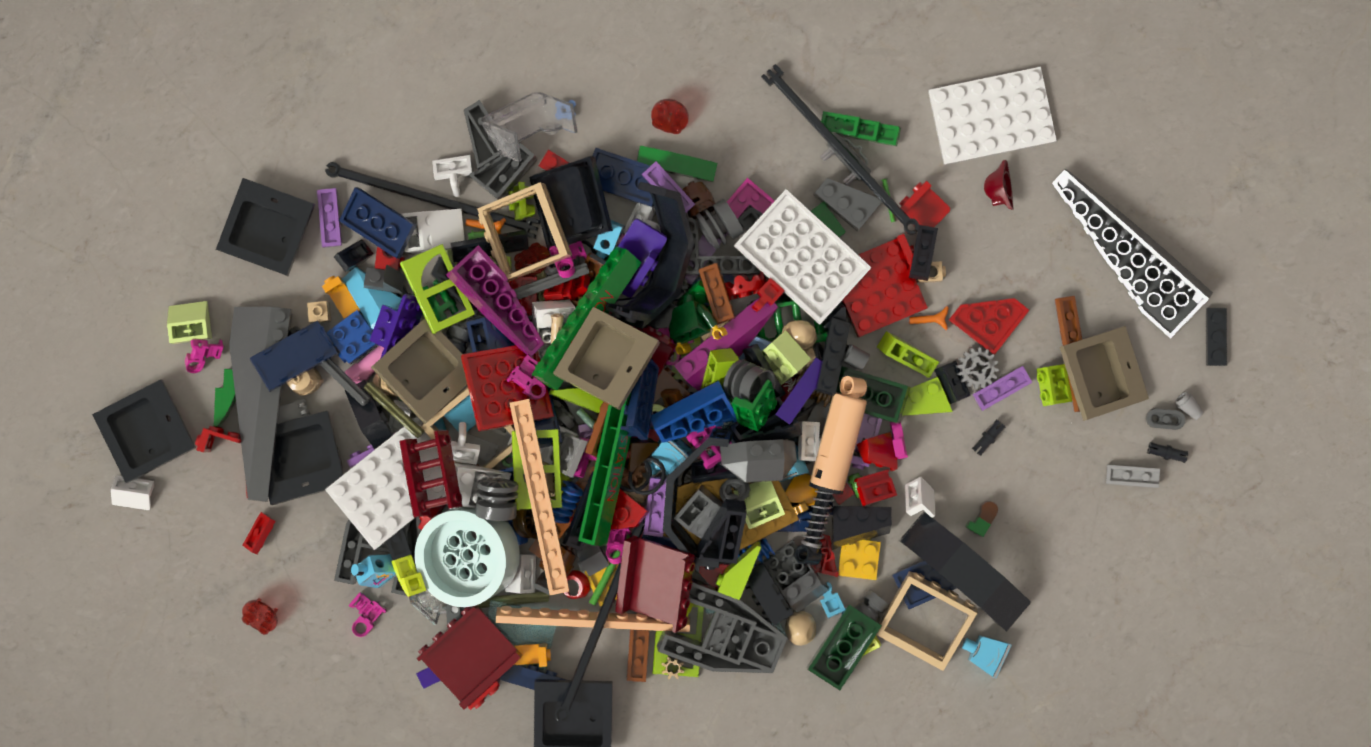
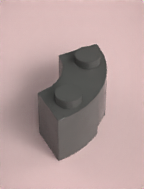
M585 543L582 551L574 548L579 558L577 563L581 571L586 570L589 576L609 566L600 546Z

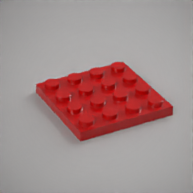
M897 238L858 254L872 268L842 300L857 338L928 308L916 279L909 278L910 267Z
M516 345L461 355L478 431L514 425L510 403L530 399L534 421L554 417L547 386H545V395L540 399L534 400L523 393L524 389L512 380L507 382V378L513 369L520 366L526 356ZM538 351L531 356L537 362H540ZM533 385L531 388L532 394L539 396L541 388L538 385Z

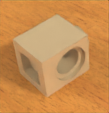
M942 261L931 263V267L937 271L935 277L929 276L928 281L918 279V283L943 281V277H946V267L942 266Z
M330 302L307 303L310 323H314L317 320L319 323L331 322Z

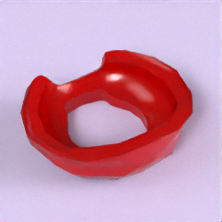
M572 570L567 576V580H575L578 583V595H570L569 592H564V594L570 599L583 598L590 591L588 577L579 570Z

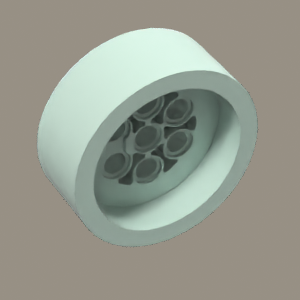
M471 507L453 508L431 519L419 534L415 546L416 569L418 573L421 572L426 589L440 601L457 607L475 606L503 591L513 580L520 559L518 540L510 524L507 521H492L476 516V508ZM472 531L476 533L477 539L472 536ZM455 536L459 538L460 544L455 541ZM486 545L490 547V552L486 550ZM468 550L473 552V557L469 555ZM452 555L456 557V562L452 560ZM482 563L487 566V571L482 568ZM465 568L469 570L470 576L466 574Z

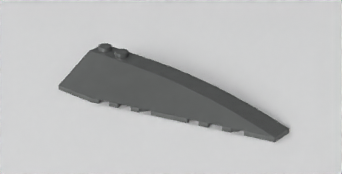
M1065 169L1052 184L1066 204H1069L1073 214L1080 220L1086 233L1091 236L1094 241L1093 243L1108 265L1113 268L1118 275L1117 278L1125 285L1131 298L1138 304L1140 311L1171 339L1205 304L1213 292L1123 213Z
M234 307L229 346L248 500L268 502L283 385L269 392L251 363L250 357L289 336L292 311L288 308Z

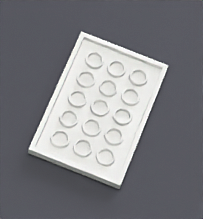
M1041 67L928 90L944 165L1057 141Z
M786 189L734 245L768 278H772L785 290L784 293L819 325L872 268Z
M415 417L413 421L421 427L422 422L418 417ZM403 427L325 489L374 550L415 518L413 517L399 441L417 439V443L431 440L425 431L421 437L416 438ZM437 446L420 450L421 462L438 458ZM441 466L423 470L424 480L429 481L442 477ZM444 485L426 489L428 501L440 498L443 494Z

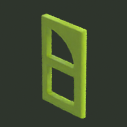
M443 244L400 263L432 334H436L444 328L475 315L468 298L450 279L423 291L421 283L422 273L432 258L440 254L448 272L453 268ZM455 286L466 310L438 323L427 298Z
M559 429L536 430L538 438L553 437L554 464L544 465L545 473H554L556 500L551 499L552 508H562ZM513 430L514 481L518 483V490L516 491L518 498L515 499V502L517 503V510L532 509L527 484L524 479V469L516 431Z
M694 604L693 607L698 608L696 634H678L701 642L704 607ZM656 631L652 671V674L655 675L662 674V671L666 669L662 662H668V655L658 652L657 649L662 631ZM673 663L667 666V669L676 672L679 668L678 665H673ZM693 665V669L681 666L680 668L684 670V673H678V676L698 677L699 666Z

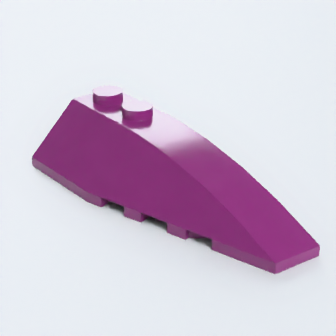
M479 245L446 274L469 301L526 355L531 357L544 345L533 323L527 317V312L518 301L514 289L509 285L505 273Z
M756 299L737 314L735 319L722 326L727 330L726 336H722L719 332L721 339H714L711 335L674 365L675 368L691 386L700 391L710 350L732 348L739 358L743 353L742 350L749 346L778 308L775 302L771 306L766 303L756 312L751 308L758 300Z

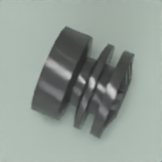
M724 198L713 204L715 214L712 215L707 209L704 210L707 219H704L700 213L695 215L700 231L715 250L720 248L717 239H720L724 245L727 244L725 234H728L733 240L744 234L741 224Z
M743 359L738 360L727 371L724 380V392L732 399L737 397L747 399L753 403L767 380L772 382L773 389H775V376L770 370Z
M503 478L480 479L477 482V488H479L477 496L484 499L476 501V516L492 521L515 519L517 503L511 500L518 498V493L516 492L518 490V483Z

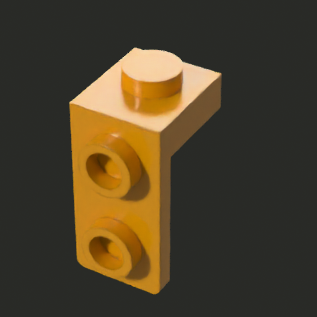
M331 276L324 281L325 284L322 288L325 293L329 294L344 319L356 310L360 311L341 277L337 276L335 278V276Z
M547 643L514 645L522 654L521 659L514 665L539 664V667H544L548 665V661H551V649H547Z

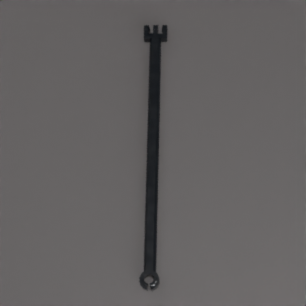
M774 64L772 67L777 72L776 74L770 69L767 71L771 76L770 79L763 74L761 78L768 86L771 87L775 84L904 225V231L909 235H914L915 231L918 232V221L910 219L781 78L784 72ZM910 224H913L915 226V231H910L908 229V226Z
M330 162L326 165L328 168L336 167L334 173H331L329 169H325L326 174L331 178L339 176L448 209H462V213L479 217L477 209L479 207L345 169L335 162ZM496 212L490 213L493 222L505 218L506 222L504 225L520 230L526 229L528 237L536 239L537 235L530 233V230L538 232L539 228L532 226V222L540 224V220L528 217L527 221H515V218Z
M645 518L638 527H634L630 537L633 535L641 537L645 526ZM621 563L615 572L561 707L555 712L557 721L560 720L559 713L561 711L566 712V717L561 720V723L568 721L570 718V708L617 596Z

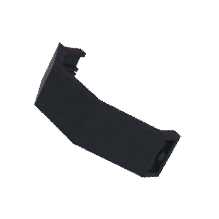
M640 182L638 189L647 191L652 196L661 233L667 236V241L655 259L658 263L651 274L648 285L626 305L607 302L605 310L612 312L611 316L617 317L618 320L643 329L680 296L694 240L680 192Z
M713 428L671 467L666 478L663 531L680 551L695 555V570L698 573L701 566H704L705 569L713 570L719 568L721 562L699 560L696 548L698 545L682 525L674 519L676 516L678 478L709 446L728 447L733 434V430Z
M922 512L899 540L980 607L1006 632L1031 603L1008 579L926 512Z

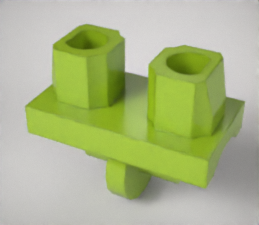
M519 182L518 186L513 188V191L508 192V196L528 188V186H525V182ZM534 195L509 205V210L515 213V221H521L524 217H532L535 214V206L526 204V199H532Z

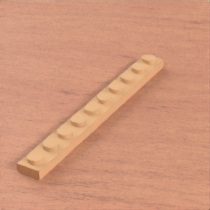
M530 399L511 402L510 407L549 593L554 595L569 592Z
M510 606L497 607L496 623L593 627L600 611L589 612L588 610L570 611L568 609L551 610L549 608L531 609L530 607L512 608ZM625 612L623 614L609 613L603 628L672 631L673 625L640 613L629 614ZM690 616L687 617L686 626L678 632H690Z

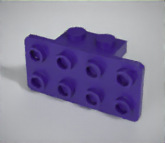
M638 218L634 219L618 245L620 248L627 249L642 262L622 292L623 295L629 298L634 295L639 285L644 286L649 278L646 275L649 270L653 272L658 263L655 259L667 241L666 235Z
M404 294L398 310L388 305H382L369 340L384 347L381 357L420 323L423 312L415 295Z

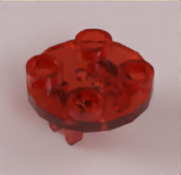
M660 100L651 111L652 125L664 132L679 134L688 124V111L682 103L676 100Z
M538 242L531 244L529 249L515 255L514 266L516 271L551 257L550 252ZM546 267L524 275V277H534L535 275L541 273Z
M260 598L248 601L242 609L243 623L250 625L263 635L273 631L278 625V617L276 615L278 609L274 608L273 610L266 603L261 602Z

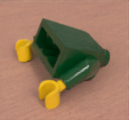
M693 295L683 296V304L672 310V319L668 326L670 338L673 339L674 343H677L675 351L679 355L689 353L691 347L687 342L710 333L711 328L713 329L712 336L714 339H721L719 332L722 336L727 335V330L724 327L719 328L717 326L718 322L704 304L695 301Z

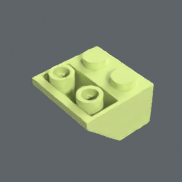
M208 301L169 306L167 319L169 343L180 344L190 342L192 339H212Z
M786 330L762 350L763 355L781 385L811 360Z
M772 481L749 484L751 491L749 492V497L744 499L747 510L745 521L749 529L785 515ZM734 490V494L738 495V491Z

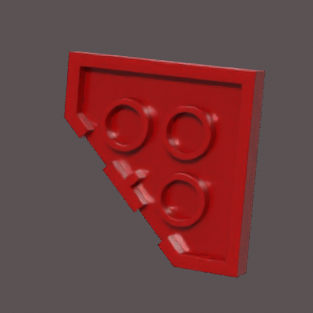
M1015 298L962 304L949 318V321L984 349H988L991 354L995 355L1029 312V309Z
M619 489L610 531L638 527L649 511L625 491Z

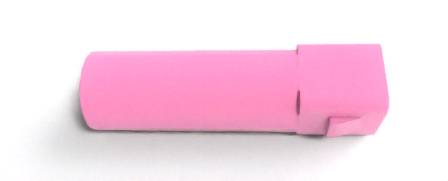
M376 347L358 363L348 368L345 373L356 384L363 380L367 381L375 373L371 367L381 358L384 347Z

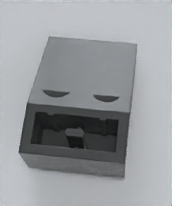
M701 485L678 511L674 519L688 531L702 539L723 502Z
M791 540L774 554L770 555L769 559L763 560L762 563L790 607L799 612L829 590L812 565L800 564L796 561L795 551L798 545L794 540Z

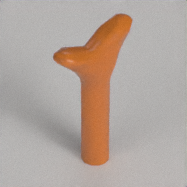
M505 218L493 222L498 234H502L501 228L506 222ZM466 219V226L485 229L479 220Z
M946 306L935 315L909 317V324L935 322L947 330L948 325L945 322V318L949 308Z

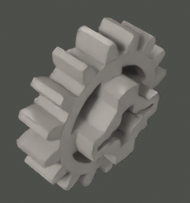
M978 347L975 352L973 348H970V354L963 352L965 358L958 359L962 363L961 365H956L957 368L961 369L957 375L963 376L961 382L967 381V387L973 384L974 389H978L980 384L981 388H985V383L991 385L992 381L990 379L997 378L994 372L999 371V369L995 368L994 365L998 361L992 360L995 355H988V349L982 352L981 347ZM978 355L984 357L987 362L981 361ZM970 359L969 366L965 368L967 361ZM976 364L984 366L979 369V372L970 371L976 367ZM990 368L987 377H985V373H986L987 369ZM971 374L975 376V379L977 381L972 380L968 377V375Z

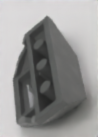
M746 441L729 444L728 447L720 446L722 466L744 483L782 481L797 461L794 441Z

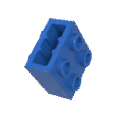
M356 310L326 332L333 341V346H336L340 351L338 356L344 363L353 364L377 346V344L369 341L373 330L369 327L359 310Z

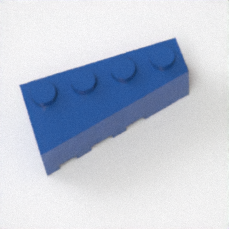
M719 381L651 416L653 427L662 443L685 437L687 433L694 431L697 433L703 432L708 427L723 426V423L729 421L737 422L733 406Z

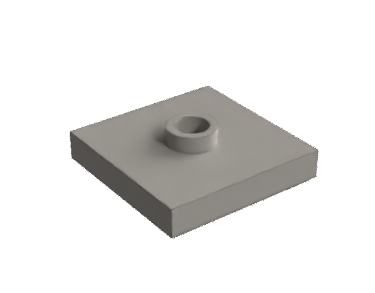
M565 432L562 439L563 443L559 447L561 473L573 478L588 442Z

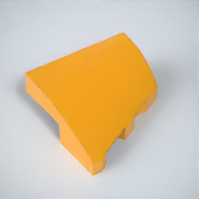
M803 474L793 478L785 492L790 502L800 503L805 500L807 506L815 504L813 498H816L817 492L815 490L818 489L809 486L811 475Z

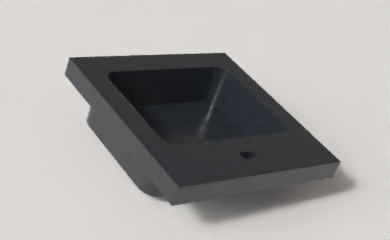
M589 156L529 177L531 186L540 182L546 185L568 245L613 231L594 156ZM534 194L547 251H550L549 248L552 246L556 247L538 196Z
M242 178L216 250L289 276L315 204ZM273 199L278 200V203H274Z
M162 379L92 414L125 483H129L196 449Z
M329 411L278 424L268 496L270 505L324 492L326 488L344 475Z
M535 679L534 747H611L613 681L582 680L570 708V718L568 721L561 723V720L566 717V712L561 711L559 713V721L555 718V712L561 707L571 680Z

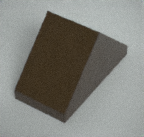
M631 438L625 468L633 472L660 445L651 438H648V440Z

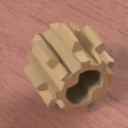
M667 656L668 662H662V665L666 667L662 674L668 673V679L671 676H675L678 679V673H684V670L680 668L684 662H678L677 658L671 660ZM673 663V665H678L679 668L676 672L668 670L667 666Z

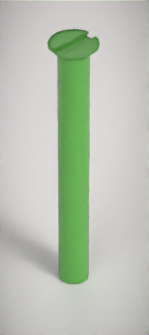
M882 179L884 190L890 196L887 179ZM889 210L891 223L896 222L895 215Z

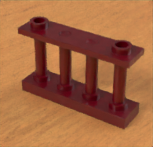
M448 430L434 431L435 439L417 443V439L399 441L413 517L431 515L430 508L448 504L449 509L463 507L451 447V437ZM437 446L439 458L421 462L419 451ZM441 466L442 477L429 481L424 480L423 470ZM444 485L446 496L428 501L426 489Z

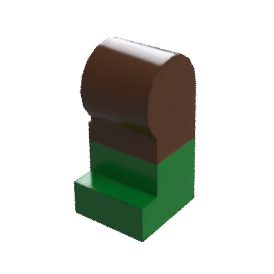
M991 501L983 502L980 505V513L975 521L969 520L965 527L984 537L998 513L997 505Z

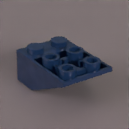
M486 317L466 322L472 352L515 346Z

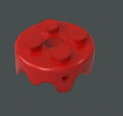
M760 271V274L754 275L751 281L747 275H739L735 277L734 284L731 282L724 283L729 299L733 300L738 297L750 296L752 292L757 294V291L766 283V277Z

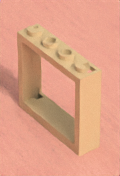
M537 183L477 208L479 212L478 220L481 225H484L486 231L484 236L493 249L491 250L492 257L498 262L499 268L505 273L507 281H512L572 256L544 183ZM537 194L559 254L512 273L490 213Z
M468 386L461 390L426 424L422 422L421 428L431 439H435L434 431H438L434 423L470 395ZM511 425L505 427L506 430L512 435V431L515 430V426ZM512 443L483 467L492 469L512 452Z
M909 571L879 622L882 627L876 635L944 671L978 613L977 607L970 600L959 598V595L954 591L944 590L939 583L924 579L925 577L921 573L917 574L916 572ZM911 584L968 614L944 657L887 626Z

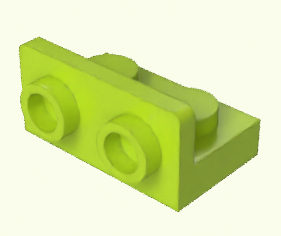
M1065 364L1037 369V380L1043 406L1072 402Z

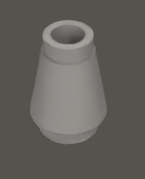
M1183 392L1175 400L1177 407L1195 420L1204 413L1191 393Z

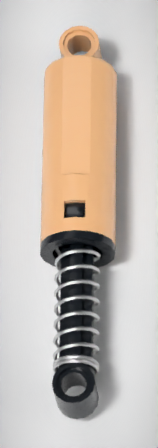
M843 377L839 386L841 393L836 392L832 396L809 483L810 487L818 489L815 490L817 496L813 498L815 504L811 505L813 511L809 513L811 519L807 520V522H810L808 528L805 527L807 534L803 535V537L806 538L802 539V544L795 551V559L800 564L817 565L822 559V551L820 549L822 543L820 539L824 538L822 531L826 530L824 524L828 523L826 517L830 515L828 509L832 508L830 502L834 501L832 494H843L867 405L866 400L859 398L867 390V384L862 378Z

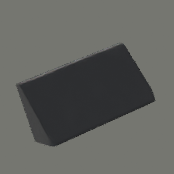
M956 361L935 369L936 376L940 380L949 404L971 396L966 383L961 382L963 376L957 375L960 369L956 367L958 365Z

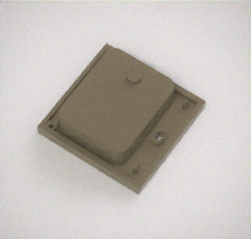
M593 307L553 374L620 410L660 342Z
M425 318L371 367L424 424L467 386L461 360L462 353L441 331L432 334Z
M1126 326L1060 347L1083 421L1149 399Z

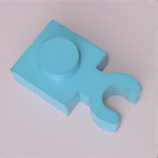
M827 582L829 591L822 595L824 599L820 600L829 619L844 612L845 608L838 593L832 595V585L830 582Z

